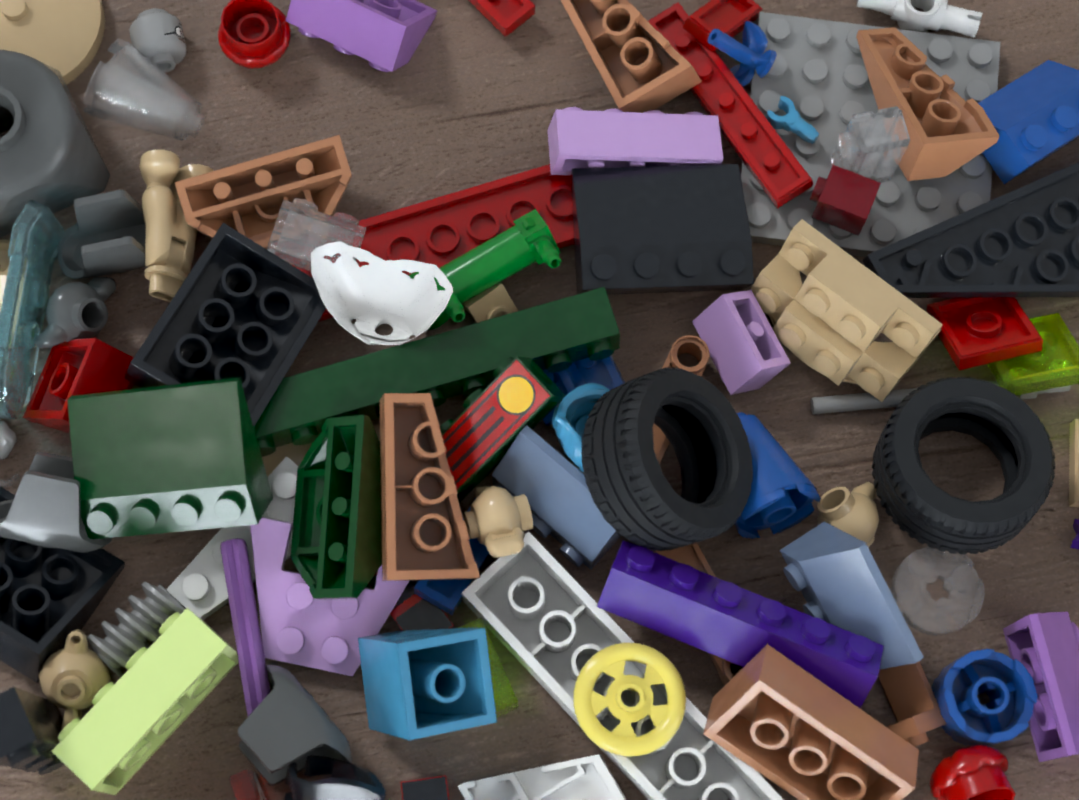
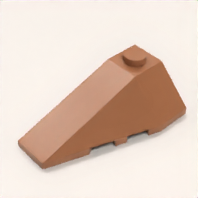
M893 27L858 30L856 38L891 152L907 181L946 177L997 143L1000 136L984 109L973 98L965 101L953 90L955 82L947 74L939 77L925 64L927 56L898 29Z

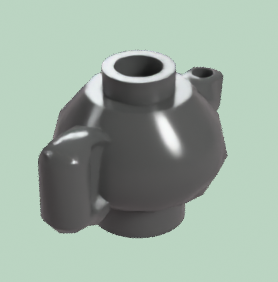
M94 277L88 284L81 282L67 283L54 290L46 307V318L49 325L35 338L36 346L38 348H52L64 341L69 342L72 339L96 338L108 319V310L104 301L115 292V280L109 277Z

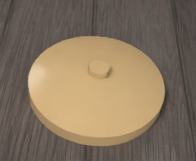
M0 0V50L25 54L60 71L66 85L76 79L96 56L105 30V13L101 0Z

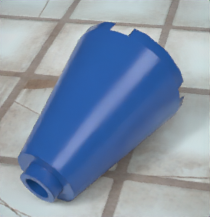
M739 412L737 415L747 435L752 455L753 478L750 496L742 514L734 524L738 533L743 538L755 539L760 538L758 530L770 528L774 535L797 525L813 513L815 509L812 502L815 500L820 503L821 497L817 488L757 416Z

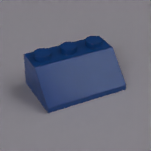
M1047 60L978 103L984 109L1000 136L997 143L983 151L982 154L1004 185L1079 137V70Z

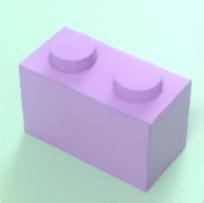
M752 290L722 294L692 321L700 338L707 344L710 357L730 395L760 389L791 364Z

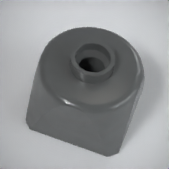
M0 50V135L9 130L7 134L0 138L1 238L74 205V200L77 198L96 195L104 191L110 173L60 71L25 54Z

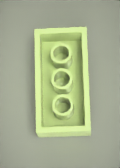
M186 608L181 614L179 612L172 614L160 627L158 632L161 636L148 649L146 647L139 649L126 663L125 668L128 671L115 684L110 682L100 689L92 700L94 707L82 719L76 718L72 720L58 735L60 743L52 752L91 790L116 795L239 662L237 651L190 609Z

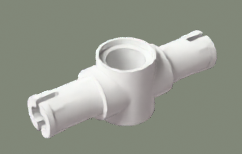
M858 0L857 7L891 15L890 19L896 20L902 30L927 32L929 29L938 32L939 29L974 38L982 17V12L948 5V0ZM913 7H918L924 12L917 11Z

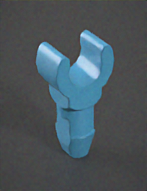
M781 96L778 107L785 111L786 115L778 116L771 110L767 112L766 119L774 129L791 131L802 138V140L812 144L818 139L819 133L801 118L790 98Z

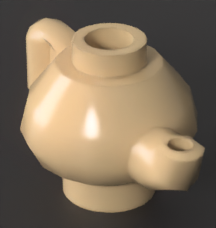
M866 482L855 487L851 493L846 487H836L827 491L817 505L820 511L817 518L818 525L826 522L858 538L870 547L874 542V535L879 523V512L876 503L873 501V499L877 498V489L874 488L872 483Z
M496 486L476 487V499L471 504V511L463 513L469 538H477L479 543L485 545L489 554L495 558L519 553L524 547L525 534L523 531L533 529L532 513L526 495L522 494L513 497L506 489Z
M79 629L73 630L67 635L65 647L51 654L43 663L39 673L40 685L48 700L59 708L65 709L61 726L62 730L72 720L83 718L82 709L93 705L92 700L94 696L111 680L108 666L95 652L88 648L87 637Z

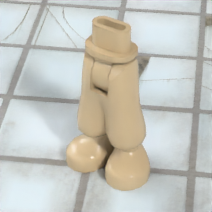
M151 150L141 156L139 165L142 178L147 186V189L142 194V210L146 231L145 266L148 267L144 270V276L150 280V296L171 302L191 271L198 234L197 229L186 223L174 182L214 170L201 164H190L180 168V159L175 153L167 150Z

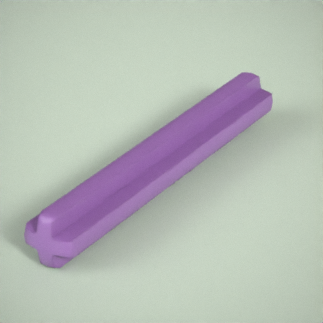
M235 538L221 542L220 549L247 716H249L270 693L247 545L244 539Z

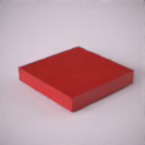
M1015 297L953 298L927 305L926 312L943 324L938 336L958 370L1042 351L1043 339Z

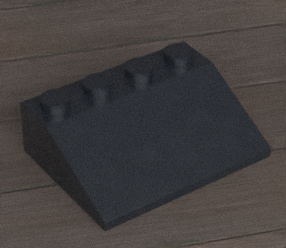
M738 164L571 169L577 294L605 287L607 295L744 290L754 284L752 239Z
M222 223L131 361L124 378L140 388L240 377L254 427L324 313L326 306L321 300L312 277L230 226Z
M0 487V502L14 499V494ZM0 537V660L38 683L43 663L51 654L65 647L67 635L71 631L76 629L82 630L123 570L125 562L103 548L81 553L60 548L41 547L19 540Z

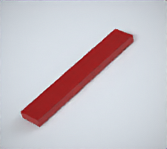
M679 2L675 3L648 20V22L693 66L702 82L691 88L690 91L708 115L718 116L721 133L775 206L780 208L813 187L812 178L717 52H712L682 28L689 15Z

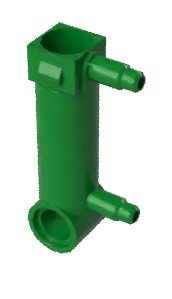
M536 209L513 221L515 225L439 268L452 284L453 293L444 311L428 330L440 327L449 318H452L454 322H462L465 319L462 303L535 262L538 265L544 262L550 268H557L561 264L559 257L561 252L547 224ZM419 272L412 273L409 277L413 279ZM434 277L437 290L445 291V288L440 286L438 280Z

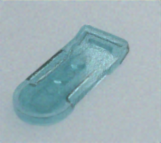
M30 200L25 205L14 222L8 249L10 260L0 311V419H20L24 415L30 401L39 348L35 344V338L43 330L53 265L58 256L59 242L65 233L64 228L49 207L35 200Z

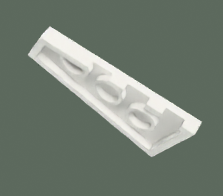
M287 456L268 476L273 499L262 517L293 523L298 466ZM250 525L221 528L166 589L185 608L190 609L202 620L229 603L220 549L221 542L235 538L245 540L252 582L256 581ZM292 532L285 561L291 555Z

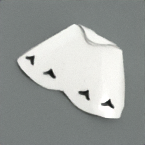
M342 241L321 245L311 252V274L322 302L340 326L368 345H401L415 339L431 327L446 308L453 293L452 284L434 264L406 259L385 261L364 249L349 246ZM337 253L341 254L335 263L323 258L324 256L332 257ZM353 257L357 258L360 262H368L369 265L359 267ZM402 271H408L409 273L419 272V274L412 279ZM434 277L438 280L439 285L445 288V291L437 290ZM352 319H356L355 324H352ZM381 324H388L393 328V332L385 336L375 333V330Z

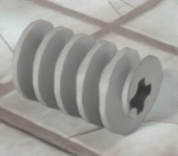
M147 582L141 584L146 595L144 600L134 595L128 597L133 609L131 613L116 608L114 612L119 624L116 626L103 621L101 626L106 635L104 639L92 634L87 637L93 651L120 678L123 676L120 667H125L128 660L142 647L148 649V639L155 642L161 636L158 631L172 614L176 612L181 614L186 609L160 583L157 587Z

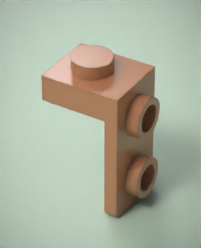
M920 661L914 664L879 670L878 677L898 721L887 726V728L914 747L928 742L929 739L926 732L946 725V722L941 716L937 700Z

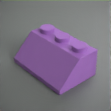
M291 0L286 22L299 27L298 31L307 37L322 38L334 44V49L343 54L357 55L368 60L369 65L376 70L393 72L409 62L434 21L437 10L416 0Z
M1068 612L1027 615L1003 628L1011 659H1017L1024 665L1035 684L1038 696L1037 703H1034L1033 715L1028 723L1039 762L1078 755L1079 629L1074 622L1070 621Z

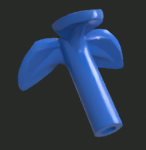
M746 21L744 24L742 43L719 29L712 30L708 36L709 44L740 62V64L732 67L730 71L742 87L751 82L755 70L760 78L765 77L771 70L777 56L774 50H768L763 53L768 44L766 35L759 26L749 21Z

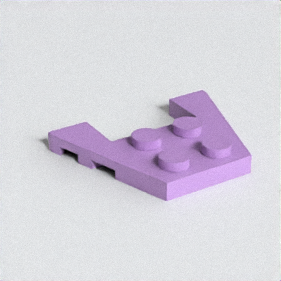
M262 517L258 525H250L265 658L354 676L361 664L358 638L377 635L409 581H382L381 565L378 569L375 588L365 587L358 598L314 599L309 591L310 587L303 580L300 573L284 569L293 523Z

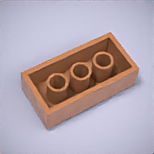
M768 644L712 698L703 734L798 800H902L916 788L919 749Z

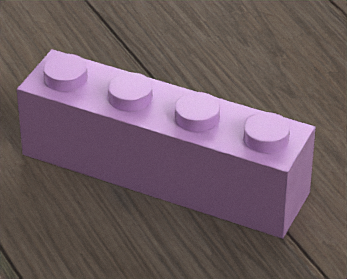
M568 107L562 110H555L547 130L551 175H571L572 168L714 165L723 162L719 118L716 115H703L700 112L665 114L658 110L639 113L623 112L619 109L587 111L578 107Z

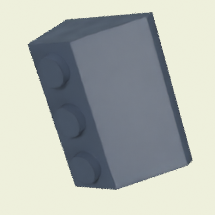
M526 425L492 474L493 485L506 489L513 497L525 494L532 513L533 530L543 538H546L549 534L563 545L559 551L572 564L580 567L583 563L592 570L622 535L604 519L595 505L587 487L584 474Z
M823 522L780 550L787 564L783 568L786 578L795 590H801L807 602L803 605L805 614L820 618L829 624L884 645L879 670L914 664L924 658L865 542Z

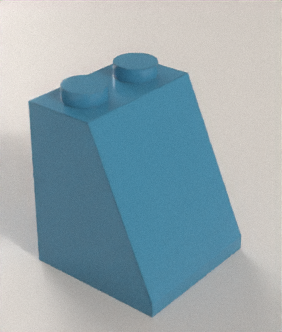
M485 628L400 630L358 638L369 729L406 740H414L497 722Z

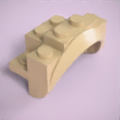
M803 219L792 228L778 255L759 273L750 289L763 312L770 316L774 327L773 331L778 340L796 357L812 369L828 377L838 386L842 382L858 384L863 390L869 392L881 402L885 400L941 331L940 328L943 325ZM800 271L807 276L803 284L801 281ZM880 333H883L893 342H876L874 340Z

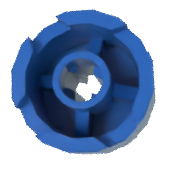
M993 649L972 651L956 659L941 670L931 688L937 700L941 716L946 722V725L941 727L954 741L971 746L998 744L1011 740L1022 733L1029 725L1028 722L1033 715L1034 703H1037L1038 697L1033 678L1024 665L1017 659L1012 660L1003 653L994 652ZM986 692L990 702L981 705L977 694Z

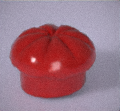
M231 0L226 5L221 15L218 42L223 53L232 62L245 68L259 69L277 62L284 55L290 42L291 29L290 24L286 22V16L280 9L267 0Z
M973 745L970 748H962L955 751L952 757L944 758L937 765L935 771L931 774L929 782L931 794L936 800H1014L1016 794L1004 773L1009 767L1007 757L1000 750L988 745Z

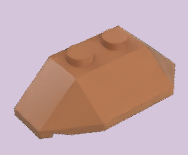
M340 135L174 183L188 225L213 238L222 223H225L263 248L269 249L324 233L352 178V174Z

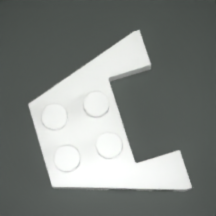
M601 754L469 781L458 786L465 800H627Z

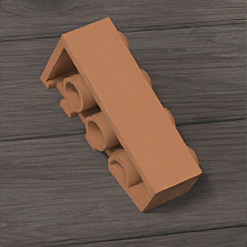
M561 0L619 110L639 113L656 110L702 82L693 66L627 0Z
M384 393L379 400L382 581L480 578L470 547L466 523L463 521L457 499L454 478L451 476L446 458V449L431 393Z

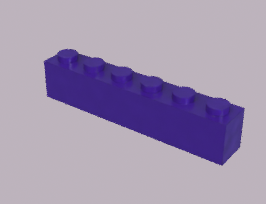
M623 540L596 606L742 667L746 666L768 644L858 708H861L879 674L884 645Z

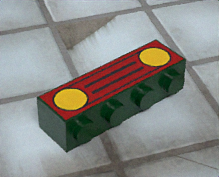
M517 356L515 359L510 357L503 361L493 372L495 379L485 390L480 388L473 392L462 405L465 410L454 421L449 419L440 426L446 449L445 454L451 476L454 478L459 503L500 463L520 431L526 425L533 430L566 396L531 358Z

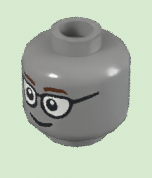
M158 8L145 10L138 15L129 27L134 58L142 67L157 73H165L173 70L176 64L180 63L186 56V43L182 24L176 16L169 14L166 10Z

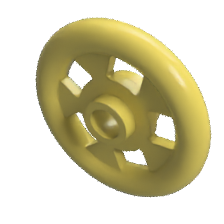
M629 642L608 646L594 654L585 663L575 683L573 703L579 725L593 743L605 751L616 755L640 756L658 750L675 735L684 717L686 693L678 670L665 655L647 645ZM625 661H634L646 665L644 678L636 675H624ZM602 672L614 678L606 696L593 691L594 685ZM664 684L667 693V704L654 706L653 692L650 686ZM626 690L635 691L639 697L638 704L634 707L624 705L621 700V694ZM604 708H608L610 713L620 721V724L611 732L597 718V715ZM647 715L650 716L655 728L644 735L636 736L631 723L638 722Z

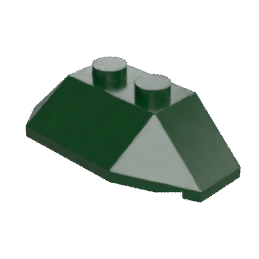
M366 415L327 418L321 427V434L311 444L297 468L290 557L301 577L310 587L309 591L314 599L358 598L382 565L380 441L370 417Z

